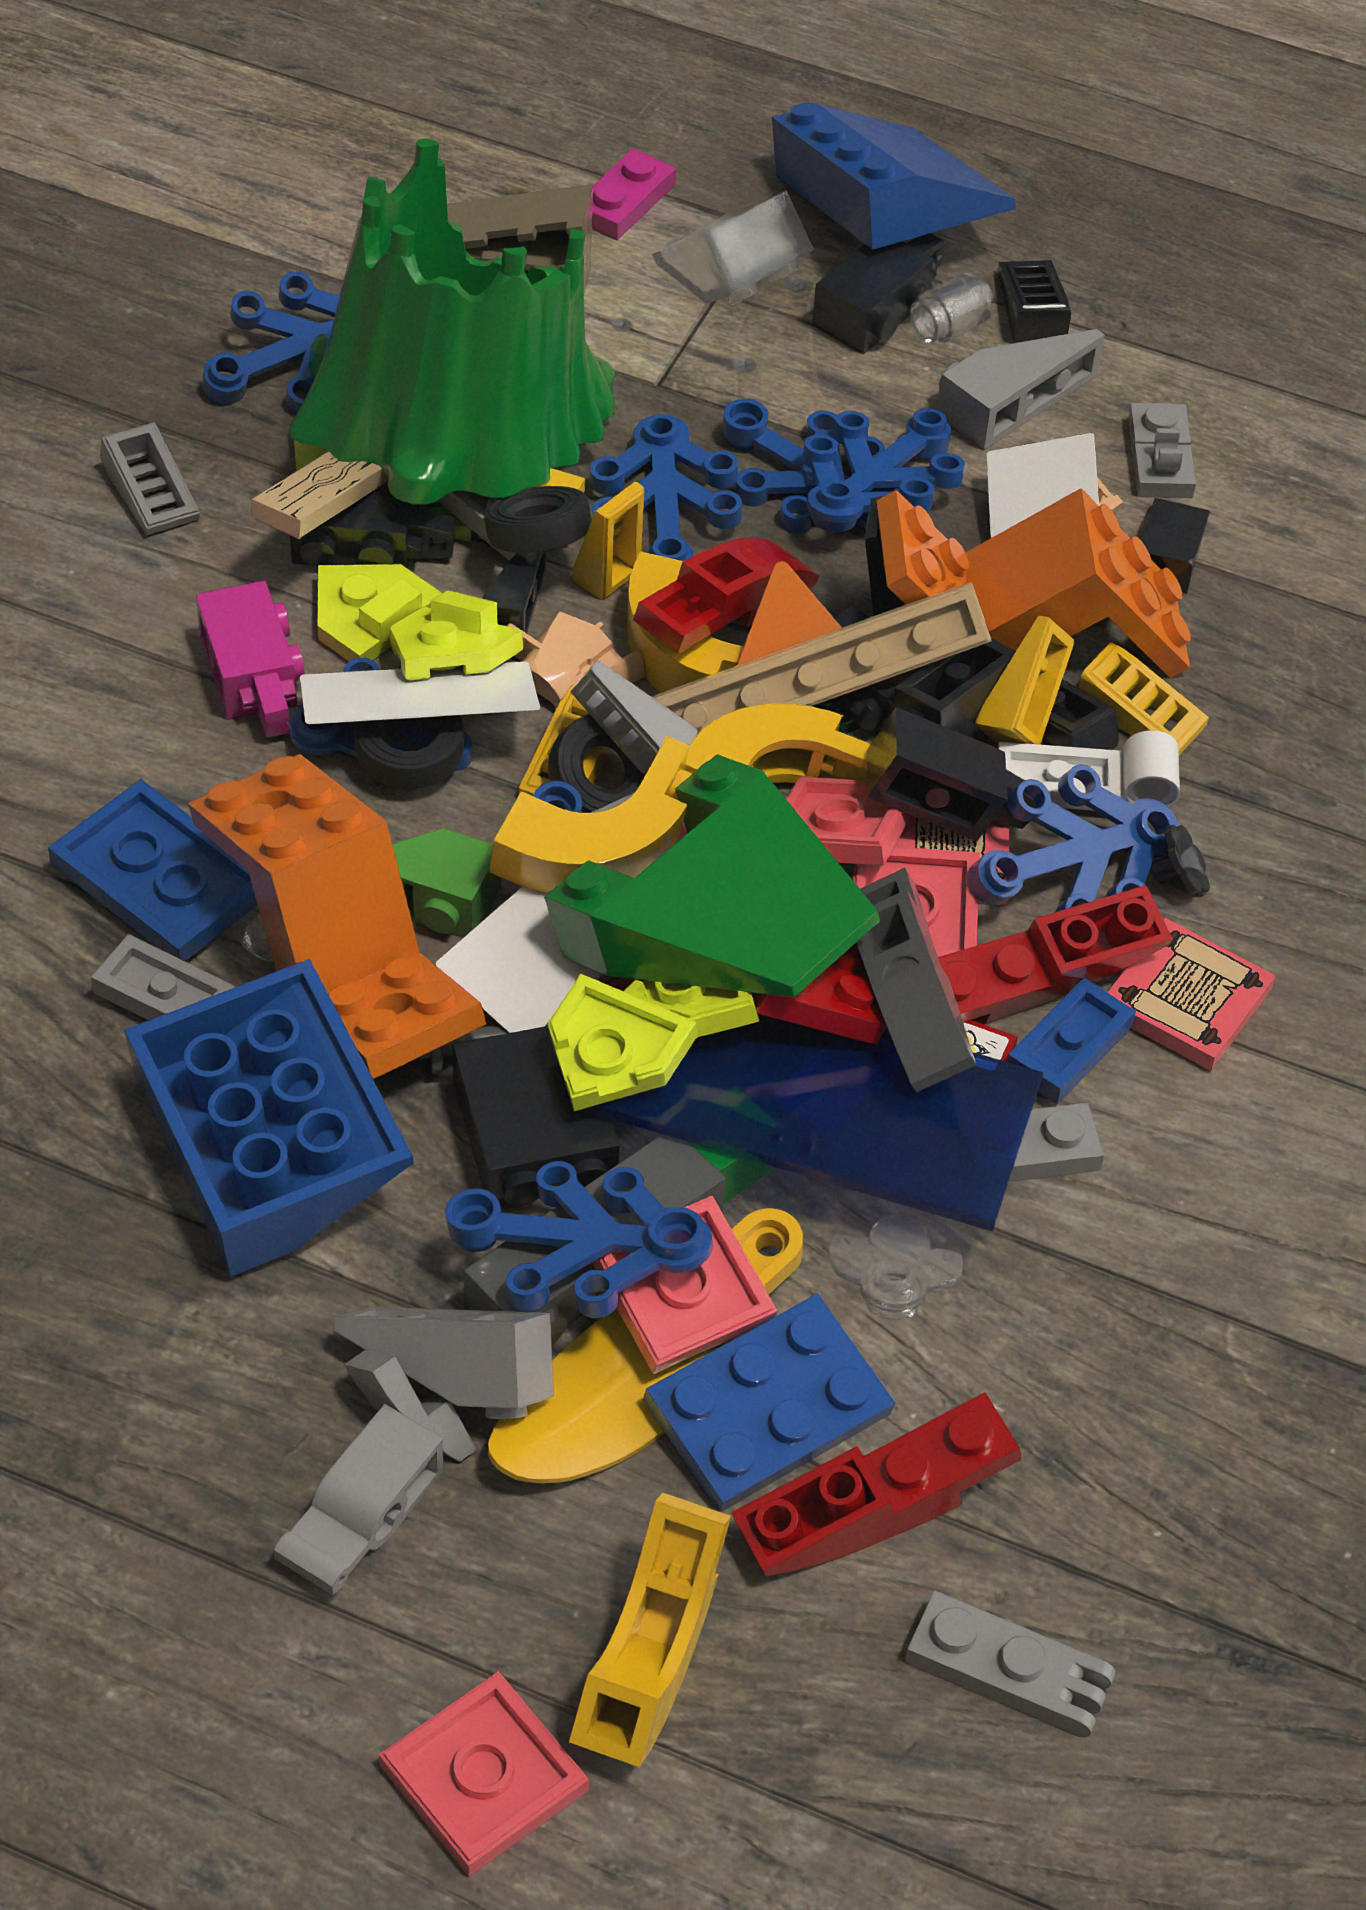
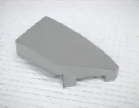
M366 1349L344 1364L358 1388L377 1411L386 1404L443 1438V1455L461 1462L477 1450L452 1403L447 1399L425 1394L418 1399L395 1356Z

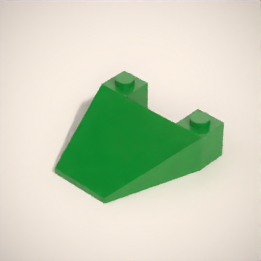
M718 754L702 764L696 772L675 788L677 799L687 804L684 817L687 834L640 874L632 878L588 860L582 866L572 871L564 881L544 896L563 957L604 975L788 997L798 995L880 922L877 909L764 771Z

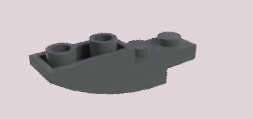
M903 868L860 888L877 909L880 922L858 940L857 945L898 1055L910 1083L917 1093L975 1066L976 1062L951 982L940 965L916 886L906 868Z

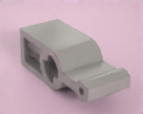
M384 1404L322 1479L314 1495L311 1507L291 1531L285 1533L274 1548V1559L329 1594L334 1595L341 1589L349 1574L369 1549L377 1550L391 1537L444 1471L443 1438Z

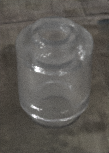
M963 272L919 295L918 301L913 303L910 309L912 325L924 341L928 343L935 341L945 343L990 319L993 304L992 292L984 280L970 272Z

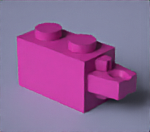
M266 580L195 594L199 636L226 719L258 714L266 738L290 733V725L287 721L289 718L288 707L297 706L296 681L300 680L301 675H305L298 644L288 645L286 638L290 637V626L284 603H273Z

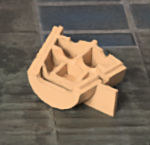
M558 612L550 619L537 640L523 632V650L515 655L521 662L529 663L536 692L549 700L555 706V709H557L568 688L571 685H575L596 660L601 661L631 683L646 677L641 653L635 651L621 657L613 649V642L604 634V624L599 621L596 625H593L563 612ZM511 623L507 625V627L519 629Z

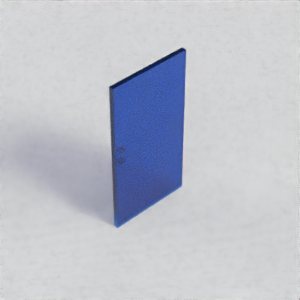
M758 1014L760 1022L697 1037L665 1086L581 1109V1111L993 1231L1044 1072L973 1052L976 1062L975 1066L916 1093L887 1027L878 1044L875 1045Z

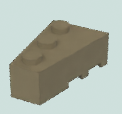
M593 184L447 204L448 219L461 226L465 249L470 256L478 260L488 261L493 260L497 256L502 258L503 249L525 247L527 250L525 262L526 275L530 267L553 266L559 270L560 265H565L570 228L583 231L585 233L583 251L585 294L591 270Z

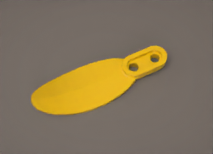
M774 1208L759 1209L748 1214L732 1228L734 1235L768 1295L800 1265L803 1257V1233L797 1220L789 1213ZM766 1246H774L780 1250L774 1256H764L758 1251ZM616 1307L611 1314L593 1323L552 1360L554 1397L528 1405L527 1415L524 1417L498 1420L488 1442V1456L492 1464L503 1474L515 1480L531 1483L572 1481L617 1465L639 1453L665 1433L643 1401L646 1388L737 1337L653 1374Z

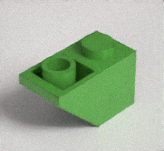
M445 828L393 843L413 922L425 925L438 933H450L464 938L484 920L501 889V877L489 872L493 844Z

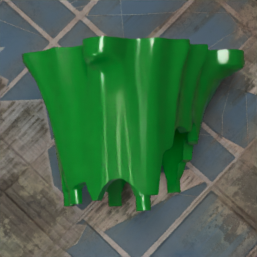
M420 139L416 142L414 163L390 194L387 193L385 180L370 176L367 179L362 215L358 220L330 334H320L310 346L309 370L315 376V379L290 424L289 435L291 439L299 443L315 445L326 449L339 461H364L380 466L387 476L389 492L403 502L429 504L454 491H469L491 498L511 497L524 489L547 483L550 480L551 468L576 465L580 457L578 444L601 442L604 439L605 432L602 420H606L614 415L615 398L613 396L615 372L607 361L594 356L585 339L583 255L585 233L579 229L570 228L565 265H560L559 270L553 266L530 267L526 275L525 262L527 250L525 247L503 249L502 258L497 256L493 260L483 261L473 258L465 249L461 226L448 219L445 165L441 159H438L439 143L431 139Z

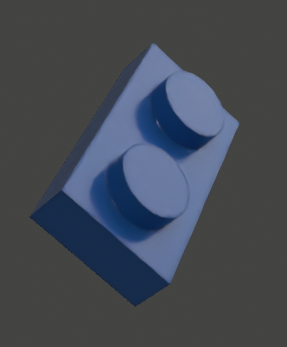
M1083 978L1008 1054L1005 1070L1058 1104L1133 1027L1136 1011L1086 978Z

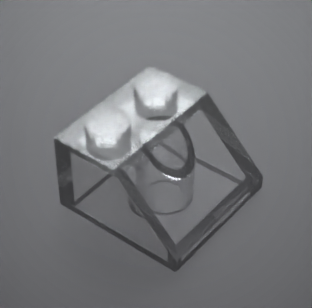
M785 190L732 210L658 250L652 256L659 267L707 304L726 297L729 304L733 305L759 292L755 282L767 276L770 283L797 271L799 267L796 259L813 251L814 248Z

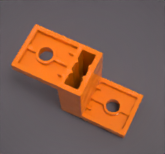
M1082 488L967 552L964 551L957 540L954 538L947 539L935 528L931 517L924 508L919 505L914 507L897 490L877 500L887 587L906 605L971 582L990 637L1015 651L1019 648L1038 616L1049 617L1069 636H1073L1109 617L1170 679L1190 669L1186 643L1190 642L1191 636L1188 626L1179 611L1178 600L1182 599V590L1178 580L1168 568L1161 570L1151 560L1147 548L1137 536L1130 538L1120 528L1117 518L1106 504L1098 506Z
M298 754L296 756L277 758L269 762L264 770L239 781L220 783L211 788L208 795L188 803L194 825L249 872L276 971L307 959L311 960L372 1079L486 1025L481 1002L440 968L436 967L434 963L419 951L387 821L304 756Z

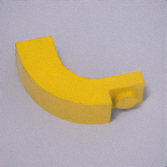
M639 551L629 581L627 640L630 653L635 651L641 653L647 681L662 693L737 666L744 646L724 642L709 635L677 654L633 621L638 602L676 581L683 562Z
M798 704L756 705L725 714L703 728L690 744L685 771L693 774L702 764L718 754L763 770L773 783H796L800 777L867 780V749L871 744L838 732L842 718L840 714Z
M666 736L636 792L622 804L606 811L595 813L571 812L521 791L493 841L489 872L517 885L543 893H549L564 881L572 871L582 866L588 860L635 878L676 844L680 837L687 804L677 799L675 788L692 775V773L685 771L690 745Z
M663 1492L656 1499L625 1606L608 1646L587 1675L569 1743L637 1767L642 1765L668 1718L698 1642L719 1576L715 1572L730 1523V1515Z

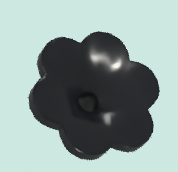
M1170 825L1166 827L1164 834L1168 844V855L1152 861L1151 868L1155 878L1160 884H1164L1180 876L1186 889L1191 894L1208 892L1210 885L1205 874L1206 864L1200 850L1193 844L1188 830L1183 825L1177 827Z

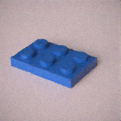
M142 779L138 780L48 847L50 864L160 950L183 961L188 960L258 905L249 872L194 825L191 816Z
M818 1293L646 1388L643 1397L644 1403L719 1512L728 1509L889 1416L896 1404Z

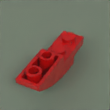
M755 537L736 539L704 550L683 561L676 581L638 602L633 621L653 635L659 642L679 654L735 619L745 627L752 624L776 563L781 561L788 563L808 588L817 584L820 575L775 542Z
M1147 885L1035 918L1026 931L940 956L938 959L951 982L963 1022L981 1017L984 1024L1067 995L1083 978L1094 983L1170 945L1173 938Z
M984 1392L863 1456L859 1447L856 1446L731 1512L765 1576L795 1571L863 1550L920 1526L962 1505L960 1492L1022 1460L1020 1447L988 1395Z

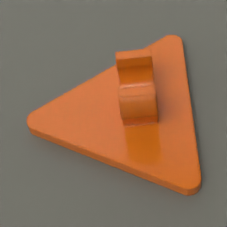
M778 562L773 568L737 665L842 628L786 562Z

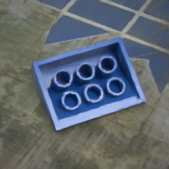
M815 103L798 104L792 107L789 113L772 117L776 176L872 250L1016 209L1014 197L915 128Z
M310 959L124 1030L135 1076L231 1277L295 1251L414 1163L413 1155Z

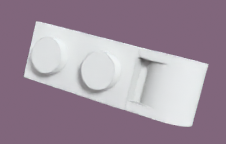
M1150 730L1136 733L1125 742L1123 751L1010 742L998 743V749L1005 752L1006 769L1024 780L1034 779L1043 783L1050 793L1051 802L1062 808L1092 810L1086 805L1080 807L1069 805L1062 799L1058 791L1060 777L1079 764L1088 765L1093 768L1100 777L1101 787L1131 804L1143 798H1151L1171 808L1180 797L1179 747L1177 741L1165 732ZM1073 778L1075 787L1080 792L1085 793L1083 783Z

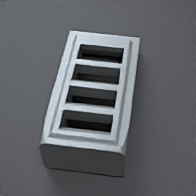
M155 422L101 438L100 460L107 475L145 535L200 519V511ZM144 459L149 461L147 464L130 468L128 465ZM155 473L158 475V478L138 484L136 482V479ZM166 488L168 493L145 499L143 494ZM175 503L178 507L153 515L151 512L152 509Z
M596 660L570 691L644 775L648 772L666 736L690 745L698 733L694 726L601 661Z

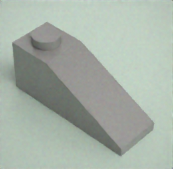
M1097 329L980 349L960 363H953L944 371L939 381L940 391L937 410L945 414L950 426L977 446L986 450L1097 377L1105 334Z
M368 1307L334 1317L335 1332L365 1350L368 1349L395 1356L407 1376L456 1406L485 1407L486 1418L512 1419L524 1417L527 1415L528 1405L554 1397L550 1313Z

